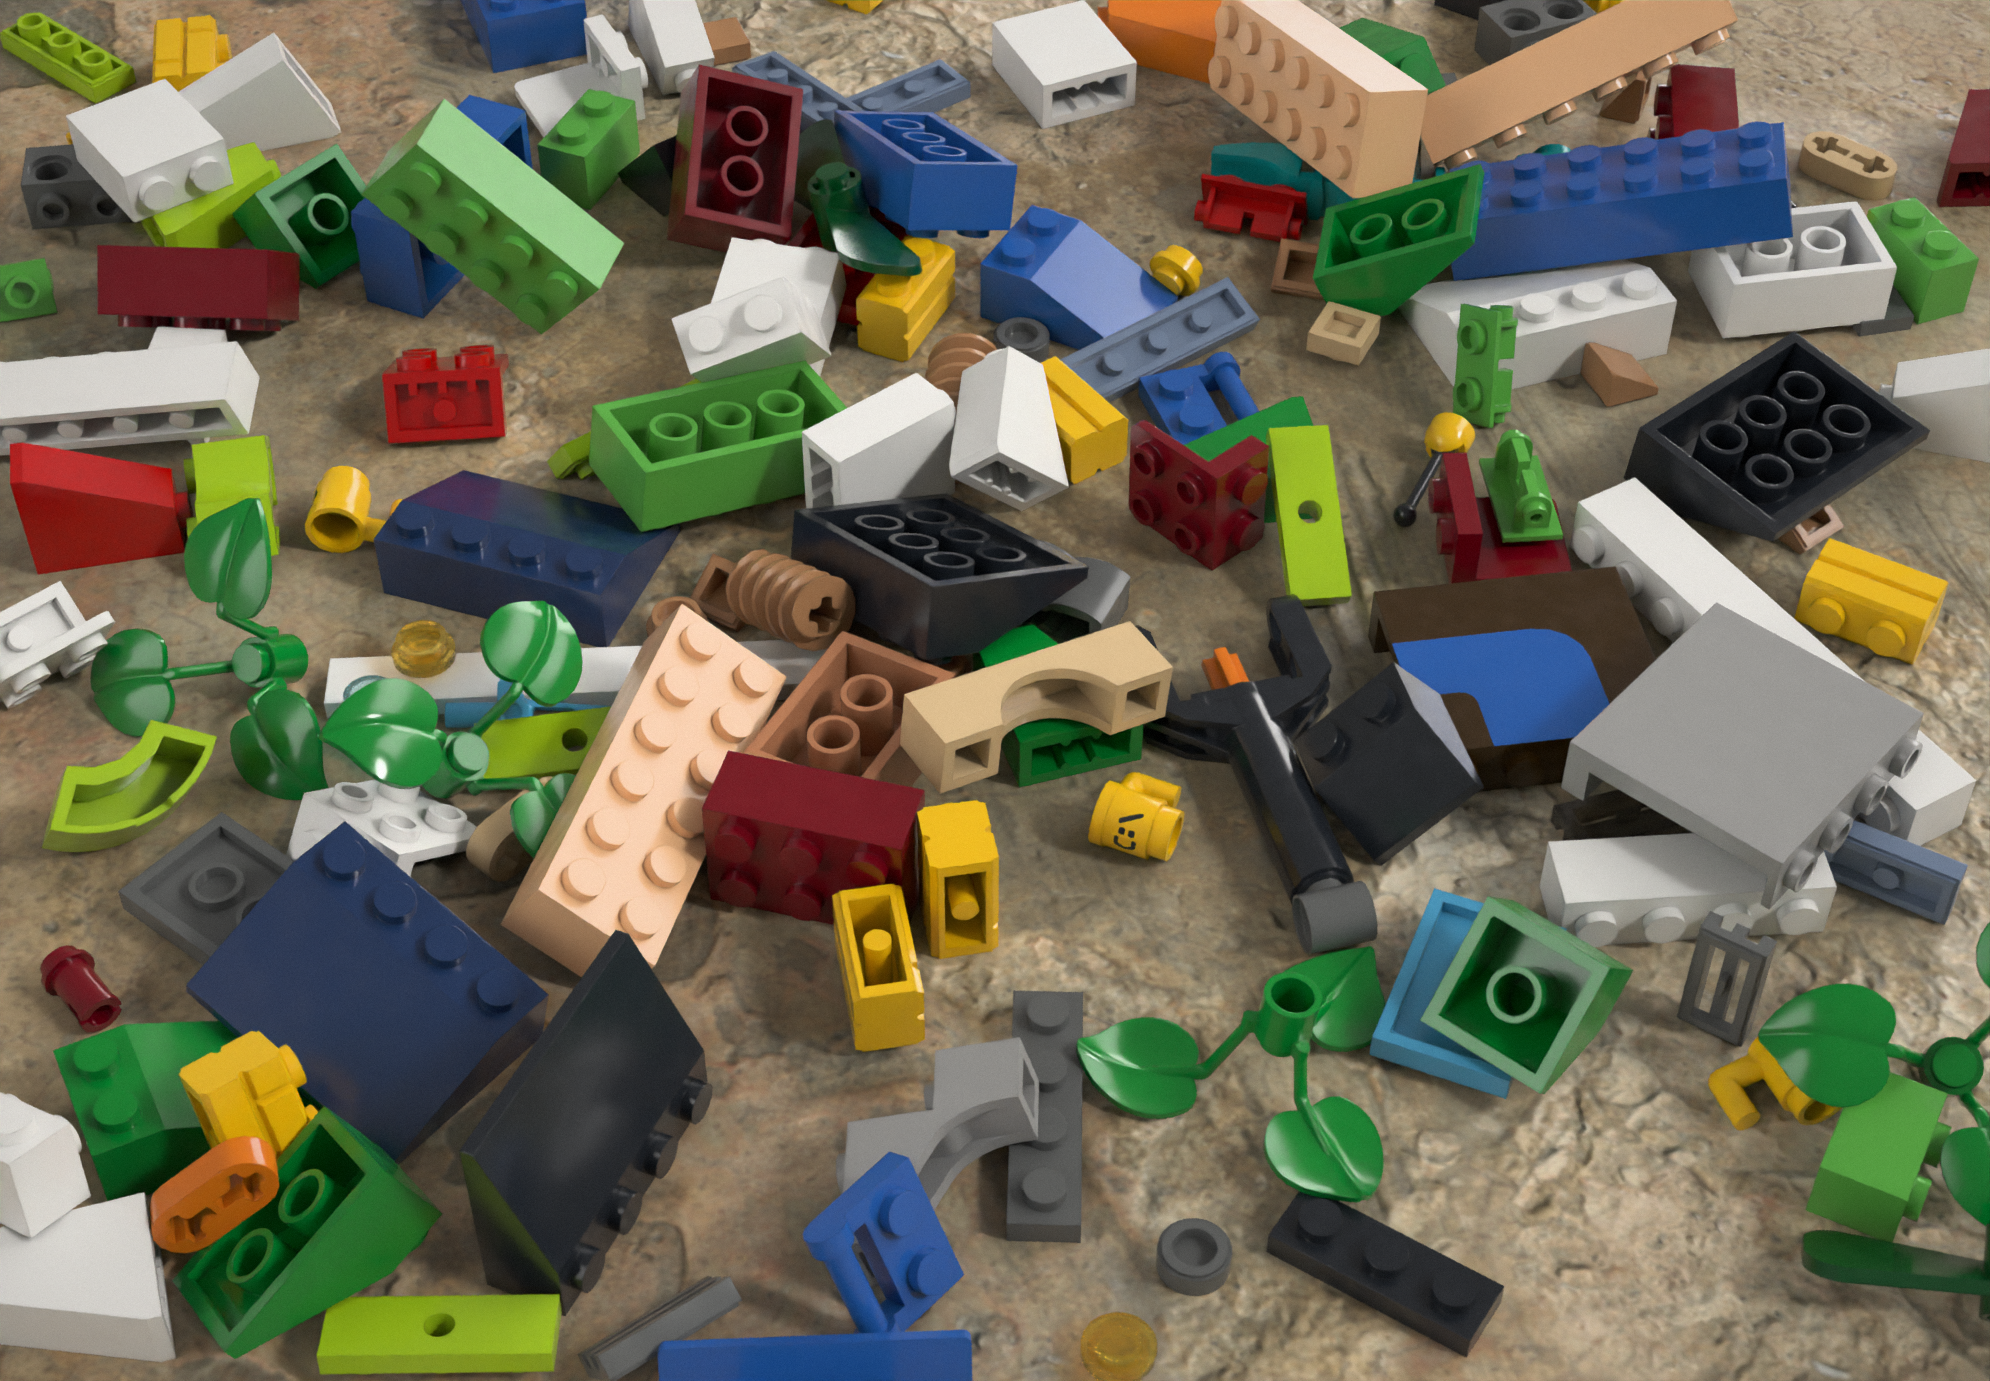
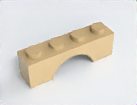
M1128 621L904 694L900 745L941 794L998 774L1002 738L1012 729L1024 723L1047 718L1070 719L1086 723L1109 735H1113L1165 717L1173 667L1133 623Z

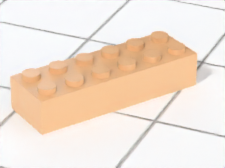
M1298 0L1221 1V7L1217 9L1215 15V29L1217 32L1215 54L1210 60L1208 67L1210 88L1352 198H1363L1412 184L1428 93L1427 88Z
M1625 0L1428 94L1420 136L1434 167L1436 168L1445 163L1449 172L1451 168H1458L1465 163L1476 160L1478 157L1475 149L1494 140L1497 149L1525 137L1527 133L1525 125L1543 117L1546 126L1572 115L1577 110L1575 102L1590 94L1593 95L1597 103L1626 89L1625 87L1628 86L1625 80L1626 77L1642 70L1645 79H1648L1675 66V63L1679 62L1676 56L1679 52L1692 47L1695 55H1699L1726 42V39L1730 38L1727 30L1738 21L1729 0Z
M681 604L644 641L500 925L580 977L587 971L613 932L619 930L630 935L652 969L657 963L706 855L702 807L728 750L743 753L763 729L787 677Z

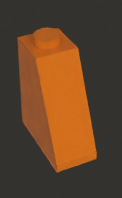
M1107 0V7H1097V16L1134 58L1137 65L1211 84L1208 76V67L1210 60L1215 54L1217 39L1215 15L1217 9L1221 7L1222 0Z

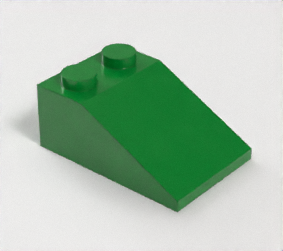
M1481 164L1326 208L1313 274V281L1326 304L1330 301L1378 316L1391 314L1475 244L1484 179V170Z
M219 1020L124 1024L53 1050L107 1201L143 1192L145 1196L152 1194L169 1179L211 1150L178 1074L184 1066L211 1052H220L222 1046L238 1038ZM298 1091L304 1107L310 1104L315 1107L314 1104H312L305 1096H303Z
M326 1106L322 1107L277 1159L280 1186L276 1196L267 1205L214 1243L197 1251L172 1280L222 1350L234 1359L393 1273L405 1257L422 1244L429 1229L443 1214L384 1149Z

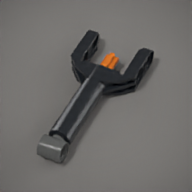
M1291 594L1271 598L1267 601L1266 607L1267 623L1271 637L1268 648L1281 676L1249 682L1237 653L1229 654L1226 647L1214 649L1213 658L1204 659L1201 663L1211 690L1191 694L1190 700L1180 701L1171 681L1165 717L1143 724V737L1147 744L1187 760L1227 763L1231 765L1292 904L1293 920L1300 945L1304 952L1310 955L1373 941L1377 937L1378 924L1370 891L1364 882H1354L1352 872L1293 746L1294 741L1314 726L1328 707L1329 699L1326 694L1330 689L1329 674L1331 673L1332 665L1297 595ZM1136 625L1135 627L1157 649L1151 632Z

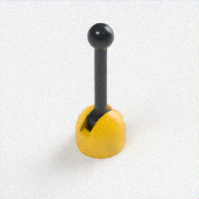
M1443 412L1437 414L1431 421L1424 439L1426 452L1431 459L1406 503L1398 505L1394 510L1393 518L1399 526L1409 527L1415 523L1417 519L1416 507L1429 486L1430 478L1434 477L1441 465L1442 453H1468L1475 440V431L1472 425L1462 416Z

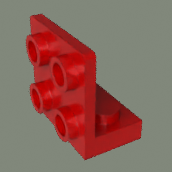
M494 345L460 347V353L451 357H437L436 348H417L402 351V356L397 357L382 373L388 443L506 437L507 425L502 376L509 366L508 354H495Z

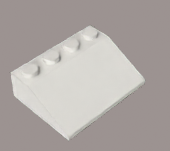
M1621 259L1458 281L1450 279L1423 286L1399 306L1398 309L1454 387L1458 348L1457 331L1459 328L1461 304H1470L1490 309L1491 305L1514 307L1513 317L1519 319L1518 326L1516 327L1514 359H1499L1498 369L1507 368L1513 370L1512 389L1580 374L1585 344L1589 342L1629 353L1636 361L1666 354L1677 300L1650 267Z

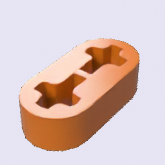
M240 1136L230 1138L212 1148L161 1185L152 1194L149 1203L151 1233L156 1244L160 1248L174 1253L199 1251L214 1243L267 1205L276 1196L280 1186L274 1148L268 1142L257 1137Z

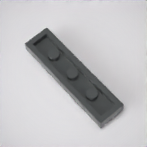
M1013 990L1012 1038L1020 1037L1038 1077L1039 1107L1038 1140L1009 1145L1007 1241L1081 1243L1083 1067L1077 1057L1076 1045L1077 1040L1083 1038V992Z

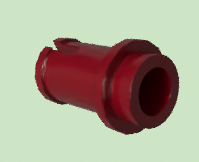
M71 945L59 947L49 953L41 964L42 987L50 995L61 998L84 1031L94 1033L110 1026L120 1015L122 1009L119 1005H122L116 995L112 994L94 971V958L86 950L77 949Z

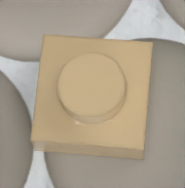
M1328 301L1308 332L1306 350L1328 356L1336 361H1344L1359 366L1379 334L1381 316Z

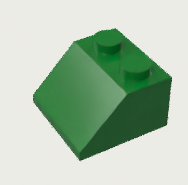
M336 143L254 193L232 215L256 249L299 253V280L317 289L360 261L355 232L351 224V211L365 198L362 196V193L366 188V184Z
M1488 896L1420 1021L1539 1094H1545L1600 1032L1634 970L1516 901Z

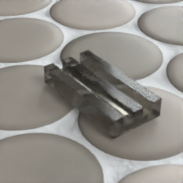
M1619 789L1589 796L1584 801L1578 799L1554 805L1551 822L1555 829L1564 830L1563 841L1693 833L1652 808L1641 811L1642 808L1648 806ZM1616 815V817L1612 819L1592 823L1585 826L1581 825L1583 823Z

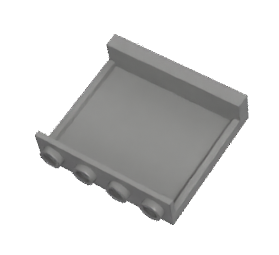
M1716 602L1570 741L1561 788L1584 801L1603 781L1614 786L1767 875L1768 878L1760 905L1770 909L1788 889L1798 892L1804 887L1816 867L1818 857L1824 850L1833 854L1841 847L1852 828L1853 819L1860 812L1868 816L1877 808L1887 790L1888 782L1894 775L1903 779L1912 770L1923 747L1922 743L1916 741V737L1924 713Z

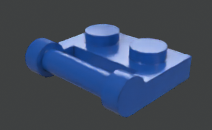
M1228 352L1215 353L1201 365L1139 377L1138 396L1155 426L1183 445L1227 426L1208 394L1210 391L1220 390L1238 421L1259 412V409L1239 378L1241 371L1238 363L1232 354Z
M890 1151L812 1220L803 1232L804 1241L812 1257L817 1261H824L856 1326L853 1334L905 1332L964 1276L909 1157ZM855 1237L886 1298L880 1305L851 1247Z

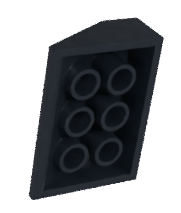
M1794 331L1641 426L1632 449L1624 479L1626 481L1632 478L1639 480L1678 516L1773 542L1926 440L1930 430Z
M947 493L794 510L791 559L801 561L803 564L813 566L817 570L842 578L851 586L855 596V616L853 622L865 624L878 632L880 639L890 643H897L914 653L913 657L915 659L933 665L947 664L952 661V656L980 652L1088 578V565Z
M615 930L459 1150L487 1285L511 1295L559 1294L561 1315L563 1316L567 1315L581 1292L588 1293L594 1288L604 1268L605 1254L618 1234L626 1235L632 1229L641 1210L642 1197L655 1177L662 1179L669 1172L676 1157L680 1138L690 1123L696 1125L703 1119L712 1098L713 1089L712 1085L707 1081L704 1049L630 935L622 931Z

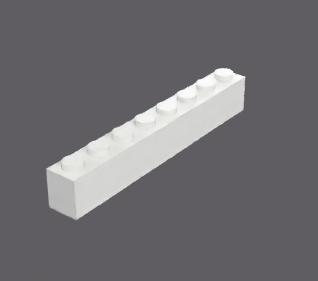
M1632 478L1578 502L1570 547L1583 562L1588 563L1593 569L1616 566L1632 605L1654 625L1659 633L1668 637L1673 643L1717 602L1863 680L1636 478ZM1919 730L1916 741L1922 743L1923 747L1912 770L1903 779L1894 775L1888 782L1887 790L1877 808L1868 816L1861 812L1858 815L1866 821L1868 826L1921 846L1962 824L1976 780Z

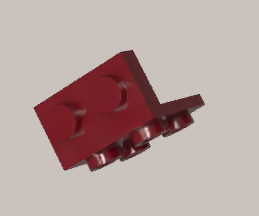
M1141 420L1131 427L1129 509L1138 522L1145 526H1150L1175 544L1181 552L1190 555L1213 571L1242 551L1250 550L1263 538L1269 446L1251 435L1208 462L1147 420Z
M1467 452L1442 453L1439 477L1430 478L1428 504L1430 513L1437 515L1436 548L1438 555H1444L1449 584L1572 571L1564 534L1563 539L1503 543L1489 497L1475 496ZM1552 499L1562 529L1557 504Z

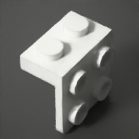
M603 14L583 19L588 63L521 80L515 84L517 99L543 138L588 89L606 91L615 96L634 100L637 121L645 119L643 89L648 87L645 65L640 57H633L622 32H615Z
M61 581L1 611L0 702L3 701L8 709L13 708L38 694L42 690L39 684L50 675L60 671L64 678H68L92 665L95 653L108 644L105 637L115 624L109 611H105L86 621Z
M377 780L359 783L341 782L332 788L304 793L286 856L295 861L345 821L405 873L411 876L415 862L466 851L469 839L477 826L467 821V815L462 810L437 802L420 791V786L412 789H398L387 786Z

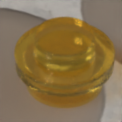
M418 620L403 626L398 631L396 641L391 649L393 664L400 673L413 678H429L443 673L454 663L456 647L454 639L441 624L431 620Z
M1123 1312L1107 1313L1095 1318L1083 1331L1080 1342V1356L1083 1365L1096 1381H1141L1155 1365L1158 1346L1157 1339L1152 1328L1141 1318Z

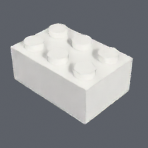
M1857 201L1792 208V238L1692 250L1688 273L1723 338H1745L1751 335L1788 331L1799 332L1806 329L1834 326H1853L1854 324H1860L1862 321L1885 318L1897 266Z

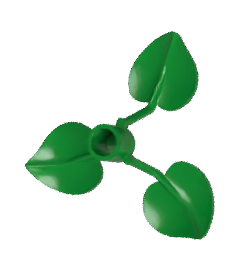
M247 498L210 515L193 529L185 546L184 568L188 584L194 595L203 602H217L216 615L219 619L257 637H250L244 640L235 650L230 661L167 669V646L159 634L140 628L123 630L106 640L108 644L96 653L90 674L91 689L94 692L96 704L116 729L127 735L142 736L150 720L167 724L173 715L175 693L169 680L234 672L238 679L253 688L263 687L247 700V708L251 715L238 720L231 730L230 746L235 766L245 781L258 791L284 800H302L306 792L329 788L324 774L323 742L319 739L321 730L313 708L299 693L287 690V684L296 683L305 675L308 668V652L304 643L297 636L279 634L276 626L264 627L250 620V618L256 617L269 598L272 583V557L269 531L260 498Z
M522 601L500 607L488 618L483 626L480 646L484 661L494 675L504 681L511 682L512 685L498 702L467 732L459 731L447 736L444 731L435 729L438 720V708L430 693L408 680L386 678L362 687L343 701L323 726L319 739L342 752L361 770L378 782L398 789H412L422 785L428 793L442 799L452 798L466 788L474 796L479 795L483 791L490 790L529 791L512 803L510 818L512 828L520 844L531 857L535 858L576 775L569 773L558 774L551 778L545 786L535 777L484 778L483 775L486 773L489 765V750L481 737L519 698L522 691L533 701L545 707H553L568 698L579 683L583 660L579 639L574 628L555 606L547 604L546 601Z
M1990 922L1980 934L1976 945L1977 970L1983 983L1989 989ZM1855 984L1822 986L1798 995L1775 1011L1759 1030L1758 1039L1775 1058L1793 1084L1808 1097L1819 1103L1844 1108L1858 1106L1876 1096L1884 1088L1889 1078L1890 1067L1887 1057L1897 1058L1909 1063L1912 1067L1918 1068L1919 1077L1924 1085L1948 1093L1947 1097L1957 1096L1960 1105L1965 1107L1974 1117L1978 1127L1959 1129L1946 1137L1941 1147V1172L1948 1190L1957 1203L1975 1220L1986 1227L1990 1223V1117L1984 1107L1974 1097L1972 1089L1978 1085L1984 1072L1983 1058L1977 1048L1990 1036V1015L1966 1039L1959 1037L1942 1038L1929 1045L1923 1053H1917L1904 1046L1888 1043L1896 1026L1895 1010L1888 1000L1864 986Z
M1373 947L1353 948L1317 956L1285 970L1283 973L1272 976L1264 987L1258 1011L1246 1010L1238 1027L1201 1064H1197L1199 1050L1192 1036L1178 1024L1161 1018L1141 1017L1116 1023L1096 1035L1077 1040L1076 1053L1079 1062L1092 1085L1103 1097L1121 1110L1132 1115L1147 1119H1165L1184 1114L1193 1108L1197 1097L1194 1079L1203 1080L1210 1077L1250 1033H1255L1260 1045L1266 1052L1276 1057L1292 1056L1294 1059V1103L1298 1111H1285L1277 1114L1270 1120L1264 1136V1154L1272 1171L1288 1186L1302 1193L1326 1199L1357 1203L1362 1200H1369L1377 1191L1383 1174L1384 1158L1380 1136L1370 1117L1358 1105L1347 1098L1332 1096L1322 1099L1312 1106L1307 1094V1059L1311 1049L1309 1045L1311 1038L1320 1047L1335 1052L1354 1051L1371 1044L1373 1033L1385 1007V1000L1377 975Z

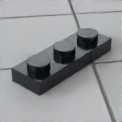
M1299 1191L1268 1235L1267 1253L1466 1358L1501 1304L1504 1291L1503 1285L1338 1200L1316 1197Z

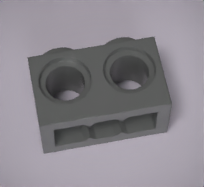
M1506 0L1480 7L1474 50L1491 65L1597 13L1583 0Z
M73 144L26 148L21 189L32 229L133 222L77 161Z

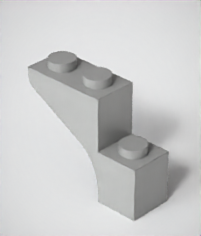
M1020 1037L935 1050L934 1080L927 1081L924 1086L926 1110L848 1122L846 1152L839 1153L836 1158V1177L841 1194L890 1151L909 1157L935 1210L955 1177L971 1162L1003 1146L1038 1140L1039 1080ZM855 1237L854 1243L851 1246L870 1286H878L879 1284Z

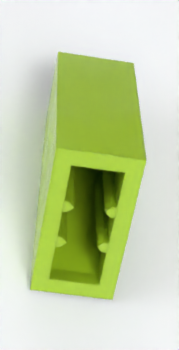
M255 142L227 149L234 184L140 220L155 247L229 248L247 236L232 213L254 193L282 177L275 160L270 159L266 161Z

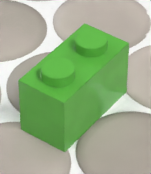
M588 89L537 145L541 176L576 205L591 210L619 178L617 173L640 154L635 101L612 95L606 91Z
M1915 197L1868 209L1867 218L1897 266L1893 286L1913 313V321L1918 325L1964 312L1979 258Z
M1890 1072L1886 1085L1876 1096L1858 1106L1844 1107L1820 1164L1805 1210L1879 1240L1893 1242L1901 1218L1905 1217L1917 1222L1932 1180L1922 1177L1918 1173L1922 1163L1937 1168L1940 1161L1942 1144L1946 1137L1949 1136L1952 1128L1938 1122L1948 1093Z

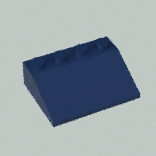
M463 470L403 499L375 536L374 544L385 594L488 619L500 607L509 603L546 601L547 604L555 606L568 619L576 632L579 643L595 647H609L681 529L680 523L662 529L641 532L623 508Z
M345 821L287 868L186 984V992L238 1038L250 1031H260L277 1048L287 1044L298 1058L307 1079V1083L298 1087L297 1090L319 1110L326 1106L384 1149L398 1165L539 1039L544 1029L549 997L547 992Z

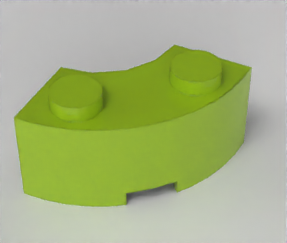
M260 435L192 444L193 458H185L183 460L189 494L196 493L194 504L196 517L187 518L186 520L188 538L193 529L210 515L244 499L260 498L269 531L271 556L279 555L280 528L274 524L272 511L273 506L278 505L269 436Z
M150 720L139 743L122 758L96 767L66 766L57 786L41 848L61 852L97 851L130 842L148 833L166 820L185 800L204 770L212 754L217 736Z

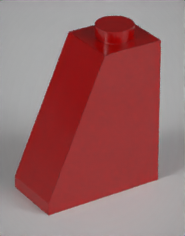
M23 442L10 444V486L38 575L185 553L184 528H187V518L194 516L189 492H177L171 468Z

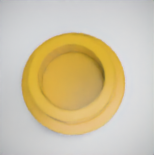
M1170 245L1165 251H1158L1151 258L1149 265L1153 277L1177 296H1190L1199 288V277L1203 273V268L1199 260L1187 249L1177 245Z

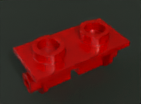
M1202 174L1201 176L1203 200L1197 201L1194 221L1203 222V228L1240 234L1246 217L1253 219L1250 229L1251 237L1281 242V239L1300 240L1303 225L1307 226L1308 223L1307 193L1296 191L1294 188L1282 184L1267 186L1245 182L1234 175H1220L1218 177Z

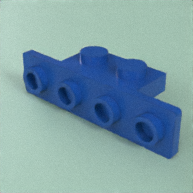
M967 1330L663 1341L658 1347L659 1381H972L971 1334Z

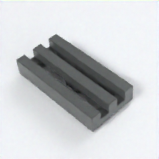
M1710 911L1699 929L1677 1017L1742 1047L1752 1030L1777 941L1764 935L1759 944L1748 940L1750 928L1737 923L1732 932L1721 928L1724 917ZM1716 947L1726 953L1710 1012L1708 1013L1699 1009ZM1745 960L1749 962V967L1734 1020L1731 1024L1725 1021L1741 961Z
M706 1276L577 1355L589 1378L616 1381L656 1357L661 1342L684 1340L738 1307V1302L742 1301L730 1276L723 1278L721 1276L714 1278Z

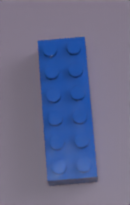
M1756 121L1744 124L1738 129L1716 132L1699 129L1687 132L1680 137L1659 140L1641 137L1623 145L1601 148L1594 145H1584L1574 148L1570 152L1551 155L1527 153L1514 160L1494 163L1479 160L1471 161L1458 168H1451L1449 171L1450 173L1481 164L1484 170L1475 244L1451 263L1454 281L1793 237L1790 175L1784 122L1769 124Z

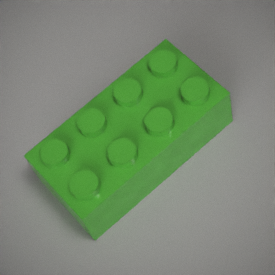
M443 99L389 149L362 193V196L377 206L385 216L395 220L422 241L430 251L449 262L467 276L475 286L486 291L512 311L520 321L530 325L541 335L600 290L624 245L623 241L446 99Z
M805 360L593 405L589 465L641 532L662 529L669 525L707 516H717L724 512L758 504H767L775 500L804 494L802 431L847 409V407Z

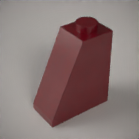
M1969 89L1936 202L1939 207L1990 206V89Z

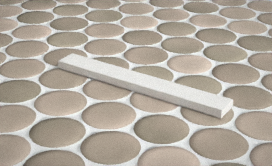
M783 640L738 642L787 677L777 700H786L827 650L809 651L798 648L794 644ZM642 646L581 648L583 663L579 683L569 697L560 703L612 706ZM482 652L330 658L324 706L327 719H329L343 701L362 687L386 678H399L413 682L430 693L437 704L438 714H445L446 703L497 702V684L500 678L494 675L488 668ZM522 691L524 698L532 700L524 691Z

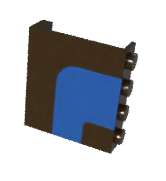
M1616 566L1374 591L1368 632L1373 652H1391L1394 663L1440 694L1484 786L1479 792L1562 783L1570 741L1656 660Z

